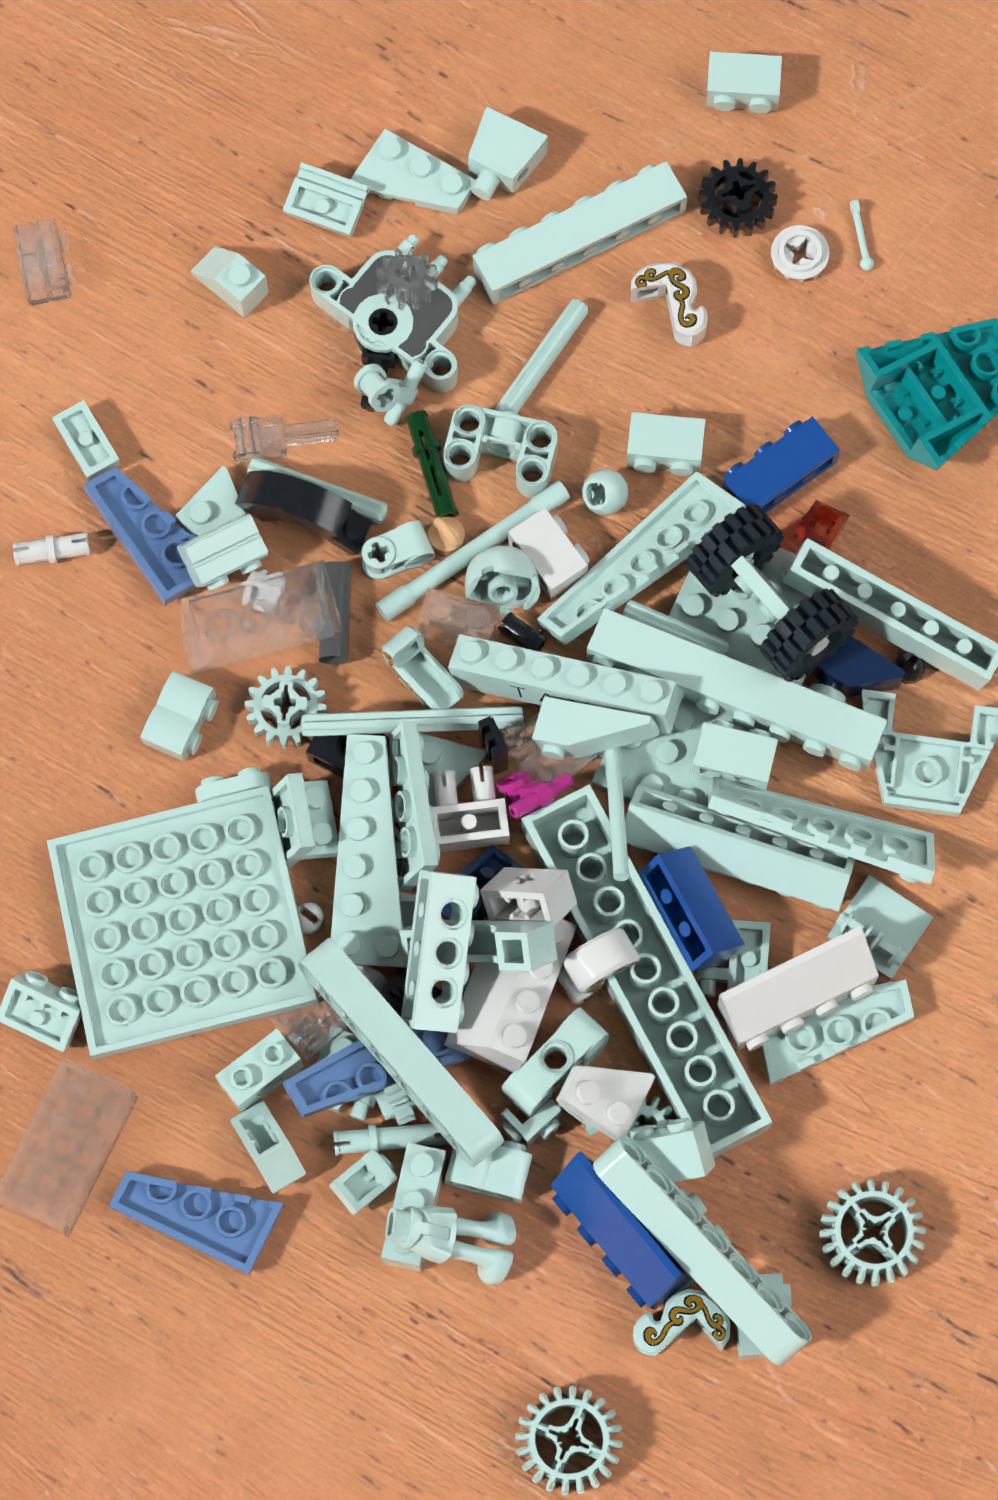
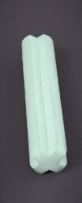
M630 600L623 610V616L726 656L729 643L633 600Z

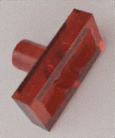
M815 500L798 525L794 538L803 543L808 538L830 550L845 528L850 515Z

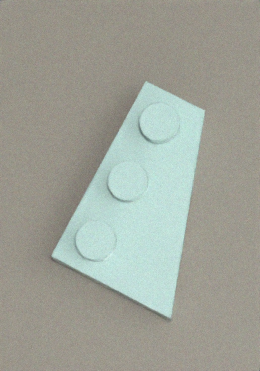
M387 129L383 130L350 179L369 186V193L376 194L381 199L391 201L393 198L414 202L415 206L456 215L459 214L472 195L471 187L475 182V179Z

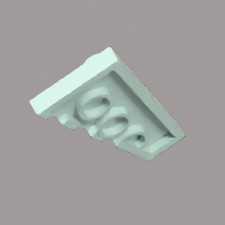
M906 979L872 986L874 990L860 999L853 1000L849 996L837 1002L839 1008L825 1016L818 1017L817 1013H814L804 1018L805 1024L788 1034H784L780 1030L769 1035L770 1041L761 1047L769 1085L776 1084L913 1020L914 1012Z

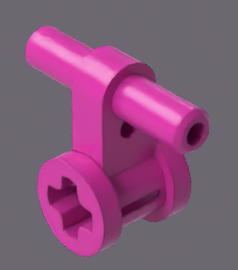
M519 771L502 778L496 785L499 792L504 793L509 804L507 812L510 819L519 820L552 803L557 794L573 785L572 776L564 772L548 783L530 782L531 778L528 771Z

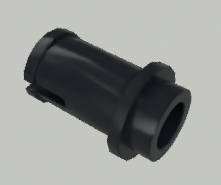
M509 612L500 623L501 625L497 629L499 633L504 634L525 649L540 652L547 641L540 628L537 630L533 629L515 616L513 612Z

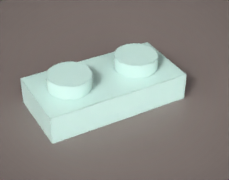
M84 400L52 417L54 425L88 482L106 471L121 465L120 459Z

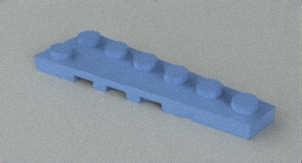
M468 981L465 985H463L462 996L464 994ZM410 1028L444 1068L474 1058L445 1046L444 1043L448 1032ZM358 1040L288 1078L282 1085L299 1114L304 1118L383 1090L395 1084L396 1081L364 1044Z

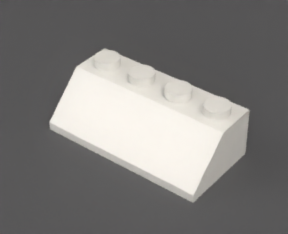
M561 919L554 926L558 960L533 971L499 970L498 963L476 962L461 1000L464 1003L463 1020L458 1024L457 1033L448 1032L444 1045L509 1073H513L519 1066L525 1063L577 925Z
M861 926L720 994L716 1010L737 1051L745 1047L749 1051L758 1049L770 1041L769 1035L780 1030L784 1034H788L805 1024L804 1018L814 1013H817L818 1017L825 1016L839 1008L837 1002L849 996L853 1000H857L874 990L872 985L876 983L879 975Z

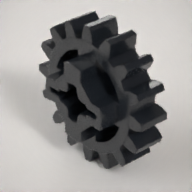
M738 158L736 166H731L728 160H724L723 170L720 171L713 166L710 169L711 178L703 177L701 184L703 189L699 190L698 201L703 202L700 204V214H709L707 217V225L709 227L716 223L720 225L719 234L722 235L728 228L732 229L733 238L738 237L739 230H745L748 236H752L754 225L763 230L766 223L765 218H773V206L777 205L778 195L773 194L776 183L775 181L766 182L769 173L767 169L760 173L756 172L757 162L753 161L749 167H744L742 158ZM724 183V188L718 190L717 195H714L716 189ZM762 200L759 208L752 213L751 208L758 205L759 201Z

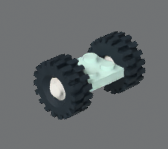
M748 504L746 508L743 506L738 508L735 514L729 513L724 517V521L720 524L717 522L712 526L713 530L709 534L705 533L700 538L702 540L701 543L693 547L692 551L694 553L688 556L686 566L711 596L718 597L720 594L724 596L728 594L730 589L734 591L740 587L755 602H763L758 608L772 624L776 625V628L768 632L766 635L768 638L763 640L760 652L785 681L792 682L794 679L797 681L804 674L806 676L811 674L814 668L823 665L830 656L833 657L838 652L837 649L847 643V637L852 636L855 632L854 628L859 623L857 621L858 617L833 589L828 590L827 588L823 589L821 593L816 592L812 594L810 599L805 598L794 609L761 572L764 568L763 565L766 562H770L774 557L773 553L781 547L779 543L783 541L784 537L782 536L783 532L759 505Z

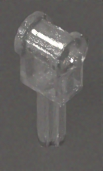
M281 414L264 417H241L229 423V430L234 433L236 450L233 452V459L238 463H250L254 457L261 459L287 457L286 446L336 441L339 439V428L336 419L283 425ZM246 436L249 437V444L246 442Z

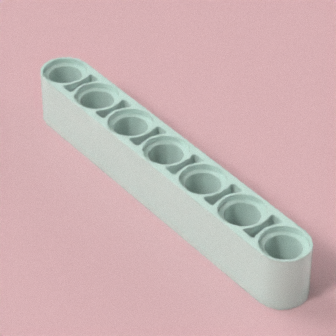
M327 938L298 962L301 972L468 1165L476 1167L504 1143L501 1133L332 939Z
M620 1136L594 1161L593 1167L599 1178L771 1362L779 1366L784 1365L811 1341V1332L800 1317L635 1141L627 1136Z

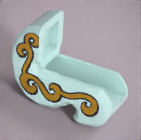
M406 626L382 646V654L386 663L401 683L420 699L425 709H451L463 699L464 692L461 686L423 646L422 634L416 628Z
M687 1289L675 1293L666 1302L660 1321L653 1320V1315L650 1312L642 1315L634 1325L632 1338L635 1348L640 1353L656 1356L696 1322L722 1352L730 1338V1322L727 1314L706 1292Z

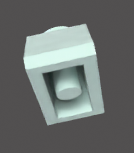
M214 246L190 271L196 279L243 318L269 294L266 275L239 253Z

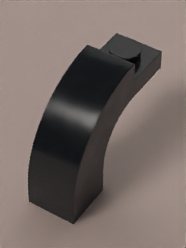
M249 471L235 502L237 506L263 522L283 521L303 527L326 539L349 555L359 554L372 525V521L351 508L353 503L309 481L279 472Z

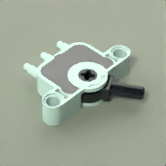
M410 234L406 240H403L395 251L383 250L374 254L352 279L332 265H321L312 271L309 282L313 301L318 307L345 327L354 330L357 348L362 353V365L378 364L383 368L387 376L388 368L395 369L396 361H399V366L408 372L414 359H422L427 363V368L420 380L421 383L437 393H445L455 387L458 382L457 360L452 352L443 345L458 327V307L476 285L475 278L467 276L453 291L436 280L448 263L445 256L439 255L425 270H422L407 259L419 243V238L414 234ZM323 283L335 285L330 291L318 289ZM382 326H387L385 332H380ZM439 366H445L450 369V372L443 376H438L432 371ZM362 395L361 408L368 412H374L375 410L368 402V396Z

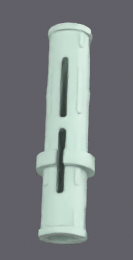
M432 1123L376 1128V1124L368 1125V1129L333 1131L334 1142L350 1141V1143L334 1144L335 1156L369 1152L371 1149H374L377 1153L382 1150L404 1149L407 1147V1142L422 1146L451 1145L442 1135H435V1133L440 1132Z

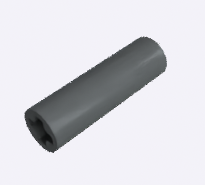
M331 561L322 564L319 661L330 665L345 664L348 662L352 566L341 561Z

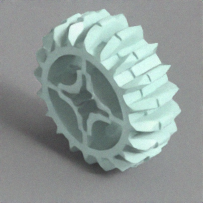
M868 1179L865 1185V1192H862L858 1182H853L850 1186L853 1196H850L843 1189L837 1192L838 1199L842 1205L832 1200L827 1203V1208L835 1216L823 1214L820 1221L825 1225L831 1226V1229L820 1230L819 1238L832 1239L831 1243L823 1246L822 1252L823 1254H829L834 1251L837 1253V1256L829 1263L832 1268L837 1267L841 1262L847 1265L841 1274L843 1278L846 1279L852 1270L857 1271L856 1284L862 1285L866 1274L870 1275L872 1287L879 1285V1274H883L885 1281L888 1284H892L895 1281L893 1269L899 1275L905 1277L909 1271L903 1261L914 1266L918 1263V1257L910 1250H924L925 1244L914 1239V1237L925 1235L926 1228L913 1225V1223L923 1218L922 1212L912 1214L908 1212L916 1202L913 1198L908 1199L904 1204L899 1201L904 1192V1189L901 1187L896 1189L893 1196L888 1194V1181H883L880 1191H875L874 1180ZM868 1202L879 1203L888 1207L891 1211L882 1216H873L865 1208L861 1209L859 1204ZM848 1211L853 1218L852 1222L857 1228V1236L845 1246L841 1237V1221ZM900 1219L904 1230V1243L901 1252L897 1254L892 1248L893 1243L888 1237V1230ZM887 1222L878 1237L882 1238L881 1241L872 1237L858 1244L867 1230L863 1227L864 1224L872 1229ZM864 1249H871L878 1253L880 1257L884 1256L887 1262L877 1264L866 1263L853 1255L858 1254Z
M570 1386L569 1398H562L560 1387H555L553 1389L555 1401L550 1402L547 1395L541 1393L539 1394V1400L544 1407L539 1410L532 1403L527 1405V1410L534 1416L533 1420L526 1417L519 1418V1424L529 1428L528 1433L518 1432L515 1434V1440L527 1442V1446L517 1449L516 1454L518 1457L530 1455L531 1459L522 1465V1469L524 1472L530 1471L534 1467L539 1470L532 1478L535 1484H538L544 1476L549 1478L546 1491L552 1492L555 1483L560 1482L562 1483V1495L568 1496L569 1484L576 1483V1491L579 1495H582L585 1492L582 1481L588 1479L590 1485L596 1489L599 1487L598 1479L595 1477L597 1472L607 1479L612 1474L604 1466V1463L606 1461L614 1465L619 1463V1457L609 1453L610 1449H622L623 1442L611 1440L610 1435L620 1433L622 1428L621 1425L608 1427L607 1422L616 1416L614 1410H609L603 1415L599 1412L605 1405V1399L599 1398L594 1406L588 1403L592 1395L591 1390L586 1389L582 1400L576 1399V1386ZM575 1409L570 1421L564 1426L557 1427L542 1423L549 1414L557 1410ZM586 1414L591 1416L599 1426L603 1441L602 1448L594 1445L593 1442L587 1440L582 1435L581 1427ZM578 1422L575 1428V1433L578 1435L575 1436V1440L580 1439L581 1446H571L569 1451H566L564 1458L560 1460L563 1449L560 1447L563 1442H557V1436H566L569 1431H572L574 1423ZM536 1434L545 1437L546 1440L552 1442L556 1447L557 1453L551 1468L542 1461L535 1445ZM580 1454L597 1459L590 1467L581 1472L563 1473L568 1460L574 1455Z

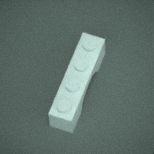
M471 920L474 926V938L472 944L468 946L467 963L493 962L498 963L499 970L533 971L558 960L553 922ZM412 925L400 930L404 968H407ZM445 942L441 943L437 948L436 955L439 961L443 960L447 954Z

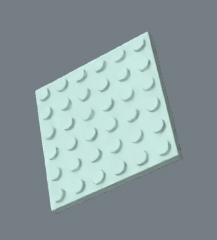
M269 785L47 840L89 1053L93 1060L319 1004L316 989L303 975L298 966V962L308 953Z

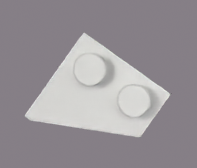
M575 1066L572 1067L556 1101L616 1141L620 1136H627L656 1076L644 1072Z

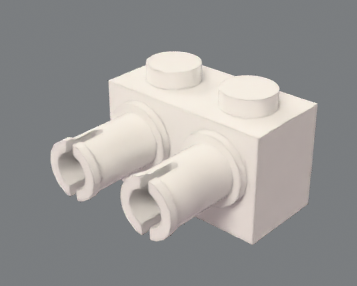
M479 766L469 769L473 802L458 803L455 771L445 770V787L442 783L441 771L431 774L436 805L433 807L435 813L433 832L435 842L439 844L440 852L509 844L510 834L505 798L496 799L492 766H483L484 782H481Z

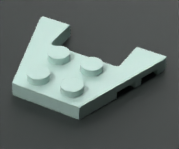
M862 689L860 697L862 709L888 720L873 757L883 807L959 817L998 738V708L975 705L970 742H962L892 731L896 694Z

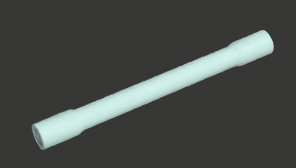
M557 480L532 497L524 506L410 583L400 586L375 603L377 610L386 622L390 621L414 605L419 598L468 566L479 552L497 546L508 539V531L544 507L550 513L569 500L570 495L568 491Z

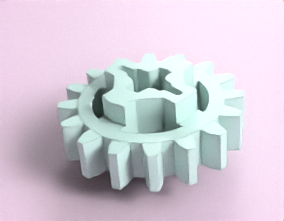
M286 666L283 675H279L278 671L272 668V678L267 680L260 675L257 677L260 688L249 687L248 689L249 695L254 699L245 701L246 710L253 712L246 716L248 724L256 725L253 731L257 738L266 734L268 746H271L275 740H280L282 749H286L288 741L293 740L298 748L302 747L301 737L303 735L301 725L294 729L293 727L301 721L304 714L327 713V705L320 703L326 699L324 690L315 691L319 686L318 680L313 678L307 682L306 671L303 669L295 676L292 675L290 666ZM279 687V689H277L272 695H267L269 692ZM295 687L304 691L310 700H307V697H300L295 692ZM288 695L292 707H289L286 719L284 720L281 709L284 707ZM262 715L273 719L277 723V729L270 726ZM310 736L307 738L312 740L314 736Z

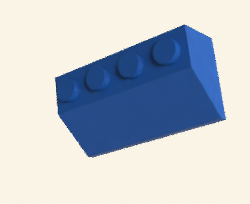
M580 1151L550 1185L557 1193L552 1199L566 1216L570 1213L576 1216L581 1223L576 1229L591 1247L598 1243L606 1253L602 1261L616 1277L622 1273L629 1281L631 1286L626 1290L641 1308L647 1304L650 1308L656 1310L691 1279L662 1244L599 1178L593 1167L594 1161Z

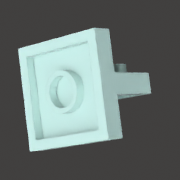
M302 773L287 774L271 790V796L274 802L288 869H291L299 860L336 857L339 839L328 780L304 782Z

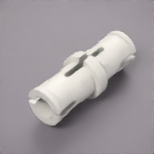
M87 532L54 537V534H49L45 536L46 539L13 543L16 566L49 561L50 564H56L58 559L91 555Z

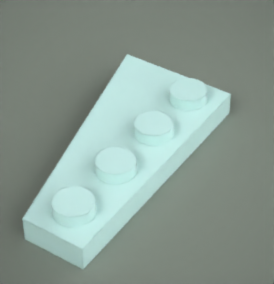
M402 721L389 734L391 784L398 786V792L394 798L393 816L394 820L400 822L401 831L399 842L395 843L397 859H402L403 877H398L400 892L412 891L418 885L419 870L433 871L440 861V847L435 842L433 832L435 813L433 807L429 806L427 793L429 775L424 770L422 760L424 742L422 736L418 734L417 721Z

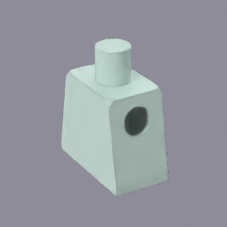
M487 107L468 156V172L477 177L471 187L472 193L483 200H490L497 187L509 193L516 192L548 152V136Z

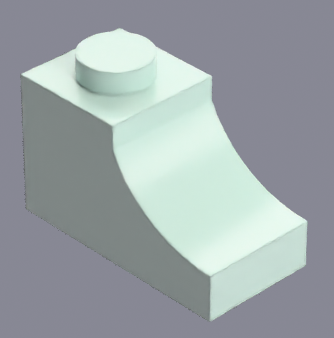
M263 1100L230 1119L235 1131L273 1194L307 1174Z

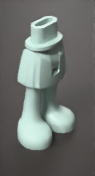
M409 1206L404 1210L391 1208L388 1213L385 1231L386 1239L397 1241L401 1248L409 1249L417 1255L438 1264L447 1261L449 1258L478 1265L477 1272L480 1280L488 1285H498L501 1283L510 1270L513 1262V1253L511 1251L484 1248L455 1240L456 1235L483 1239L486 1243L495 1246L506 1247L512 1245L515 1242L516 1229L514 1220L507 1213L500 1211L492 1212L485 1221L457 1217V1213L453 1208L440 1206L418 1208Z

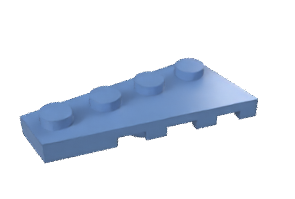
M117 467L84 484V492L164 606L197 588L177 549V546L196 538L194 534L190 535L176 523L177 519L166 510L162 511L150 500V496Z
M129 1171L125 1172L109 1204L110 1209L250 1276L285 1206L284 1203L265 1201L251 1198V1196L221 1192L212 1188L182 1184L173 1180Z

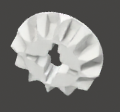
M795 225L782 230L775 237L771 247L775 270L778 269L785 279H798L800 283L808 278H816L826 268L829 259V246L826 239L819 231L809 226ZM806 243L805 256L809 259L801 258L799 262L793 264L794 253L791 250L799 251Z

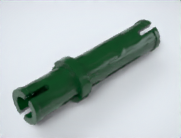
M427 411L413 412L405 417V421L408 424L414 444L412 454L414 458H418L426 488L436 514L435 517L449 516L455 518L459 515V512L456 509L449 481L439 452L442 448L440 441L435 440ZM423 436L430 454V460L428 459L427 452L424 447V443L422 440ZM434 471H435V474H436V477H437V480H438V483H439V486H440V490H441V493H442L441 496L439 495V491H438V488H437V485H436V482H435V479H434V475H433V472H434Z

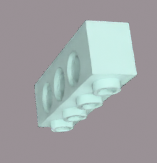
M419 870L401 1018L412 1029L450 1033L458 1032V1024L462 1022L464 1017V1003L461 1001L463 985L467 983L469 978V965L466 962L467 951L474 938V926L471 923L472 911L479 899V888L476 885L477 877ZM450 903L452 915L448 921L444 922L441 912L443 907ZM445 942L447 954L443 960L439 961L436 955L437 948L441 943ZM441 981L443 986L442 994L434 1000L431 993L432 988L436 982Z

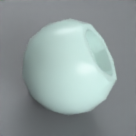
M610 469L594 471L585 479L582 487L584 503L590 511L599 515L609 516L617 513L625 506L629 496L628 485L623 476Z

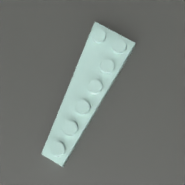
M696 471L537 618L539 624L562 644H568L596 624L604 608L614 611L687 559L690 554L694 553L692 551L693 547L701 543L702 540L700 538L705 533L709 534L713 530L712 526L717 522L720 524L724 521V517L729 513L735 514L738 508L742 506L746 508L745 504Z
M347 734L331 939L355 965L404 968L400 938L403 920L400 904L401 896L398 881L387 738L385 736Z
M713 776L709 788V809L715 810L722 815L733 816L898 873L900 878L910 883L921 881L931 884L935 874L934 833Z

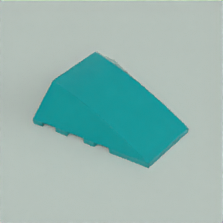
M996 318L953 327L950 331L935 334L930 332L921 334L917 339L901 342V339L886 342L884 346L871 349L870 346L856 350L867 400L906 457L937 471L998 414V320Z

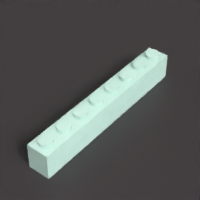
M606 608L603 609L587 646L586 659L590 660L591 663L676 681L680 699L685 698L697 703L696 706L700 710L716 715L718 712L732 717L734 723L744 728L752 729L753 726L766 730L771 734V738L778 739L779 742L787 743L791 740L803 745L802 748L812 755L823 757L824 754L839 759L838 763L841 766L853 771H859L860 768L866 771L869 770L888 721Z

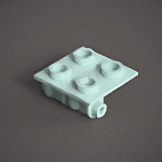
M869 875L846 910L840 914L835 922V926L827 937L832 940L861 926L877 971L892 979L934 917Z

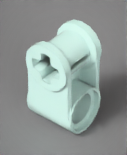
M418 520L410 521L394 530L367 540L362 548V569L366 576L374 580H383L430 562L435 557V553L421 522ZM378 554V556L381 559L385 558V561L379 563V561L376 558H372V556Z

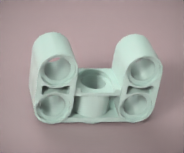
M470 404L460 406L452 416L444 447L443 459L446 475L456 482L470 480L477 471L481 453L516 460V487L523 496L532 498L549 486L557 455L558 434L556 428L547 421L523 417L508 411H496ZM470 421L476 423L478 428L473 431H464L460 426ZM540 437L548 439L550 444L546 447L538 448L532 444V441ZM458 455H464L470 459L465 465H455L451 460ZM535 471L542 477L538 481L529 482L523 478V475L527 472Z
M581 1007L577 1008L547 1042L527 1062L519 1066L502 1085V1095L529 1119L551 1098L554 1099V1090L569 1075L572 1067L580 1064L587 1066L601 1053L608 1044L609 1034ZM554 1052L562 1054L567 1061L562 1068L556 1070L549 1068L544 1062L546 1056Z

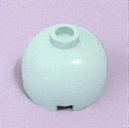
M494 546L479 552L468 565L465 576V596L467 601L468 599L472 601V606L482 607V609H475L477 612L489 616L505 617L509 612H512L510 609L523 606V611H525L537 602L540 594L539 576L533 560L524 551L511 546Z

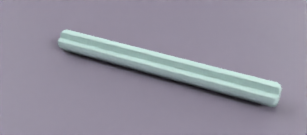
M519 706L315 713L302 715L301 732L305 737L347 734H390L402 721H417L418 732L479 730L478 721L488 716L494 718L498 729H519L523 726L524 715L522 708Z

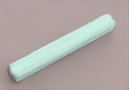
M576 298L570 301L495 407L496 411H508L515 414L519 412L588 314V306Z
M254 457L249 464L247 473L249 471L264 470L291 475L314 483L353 503L351 506L353 510L372 522L382 524L386 518L388 505L384 502L258 457Z

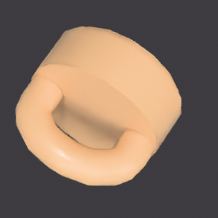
M449 516L436 517L428 530L429 542L436 553L444 556L451 555L464 545V527L456 518Z

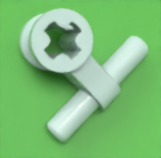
M414 359L404 380L387 378L386 372L380 365L368 364L356 374L354 387L360 394L368 396V402L375 411H387L384 417L386 424L396 426L406 406L413 403L419 391L417 385L427 368V363L422 359Z

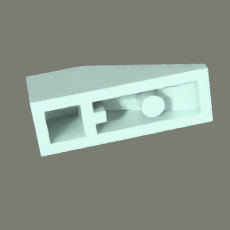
M544 696L532 740L544 756L562 760L564 756L579 758L654 738L659 735L660 728L652 716Z

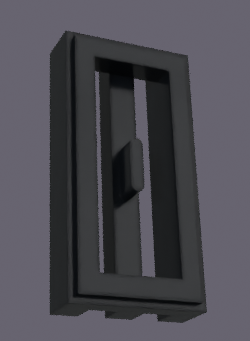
M488 716L478 721L479 742L482 748H486V756L489 762L492 761L493 771L497 775L508 769V747L494 718Z

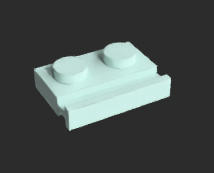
M301 162L300 170L294 179L283 207V213L352 238L364 207V201L370 191L369 186Z

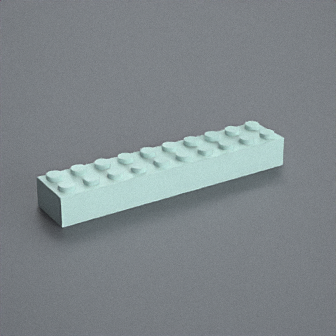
M590 784L521 818L522 831L542 869L568 870L577 905L567 916L571 923L577 925L575 931L582 944L611 929L621 928L626 932L639 954L640 959L638 963L617 974L611 975L605 980L604 985L651 1073L656 1076L655 1080L667 1103L673 1108L675 1118H689L690 1123L704 1120L713 1158L770 1130L772 1120L629 856V878L625 881H616L614 879L610 821Z

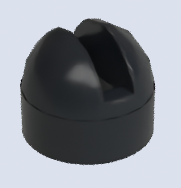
M910 652L901 654L895 661V665L901 669L911 659L916 661L908 673L905 674L903 679L905 684L918 682L925 670L923 659L914 656Z

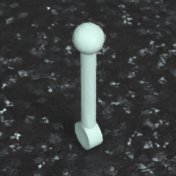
M858 199L850 200V209L854 218L862 255L860 267L864 271H869L874 267V261L869 257L860 216Z

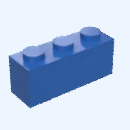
M813 416L803 423L801 420H798L784 431V437L773 444L772 441H768L759 447L754 453L755 457L746 464L739 462L732 466L724 475L726 478L723 481V490L741 501L745 506L757 504L767 513L836 464L840 449Z
M691 846L659 853L638 872L691 972L723 964L745 946L743 939Z

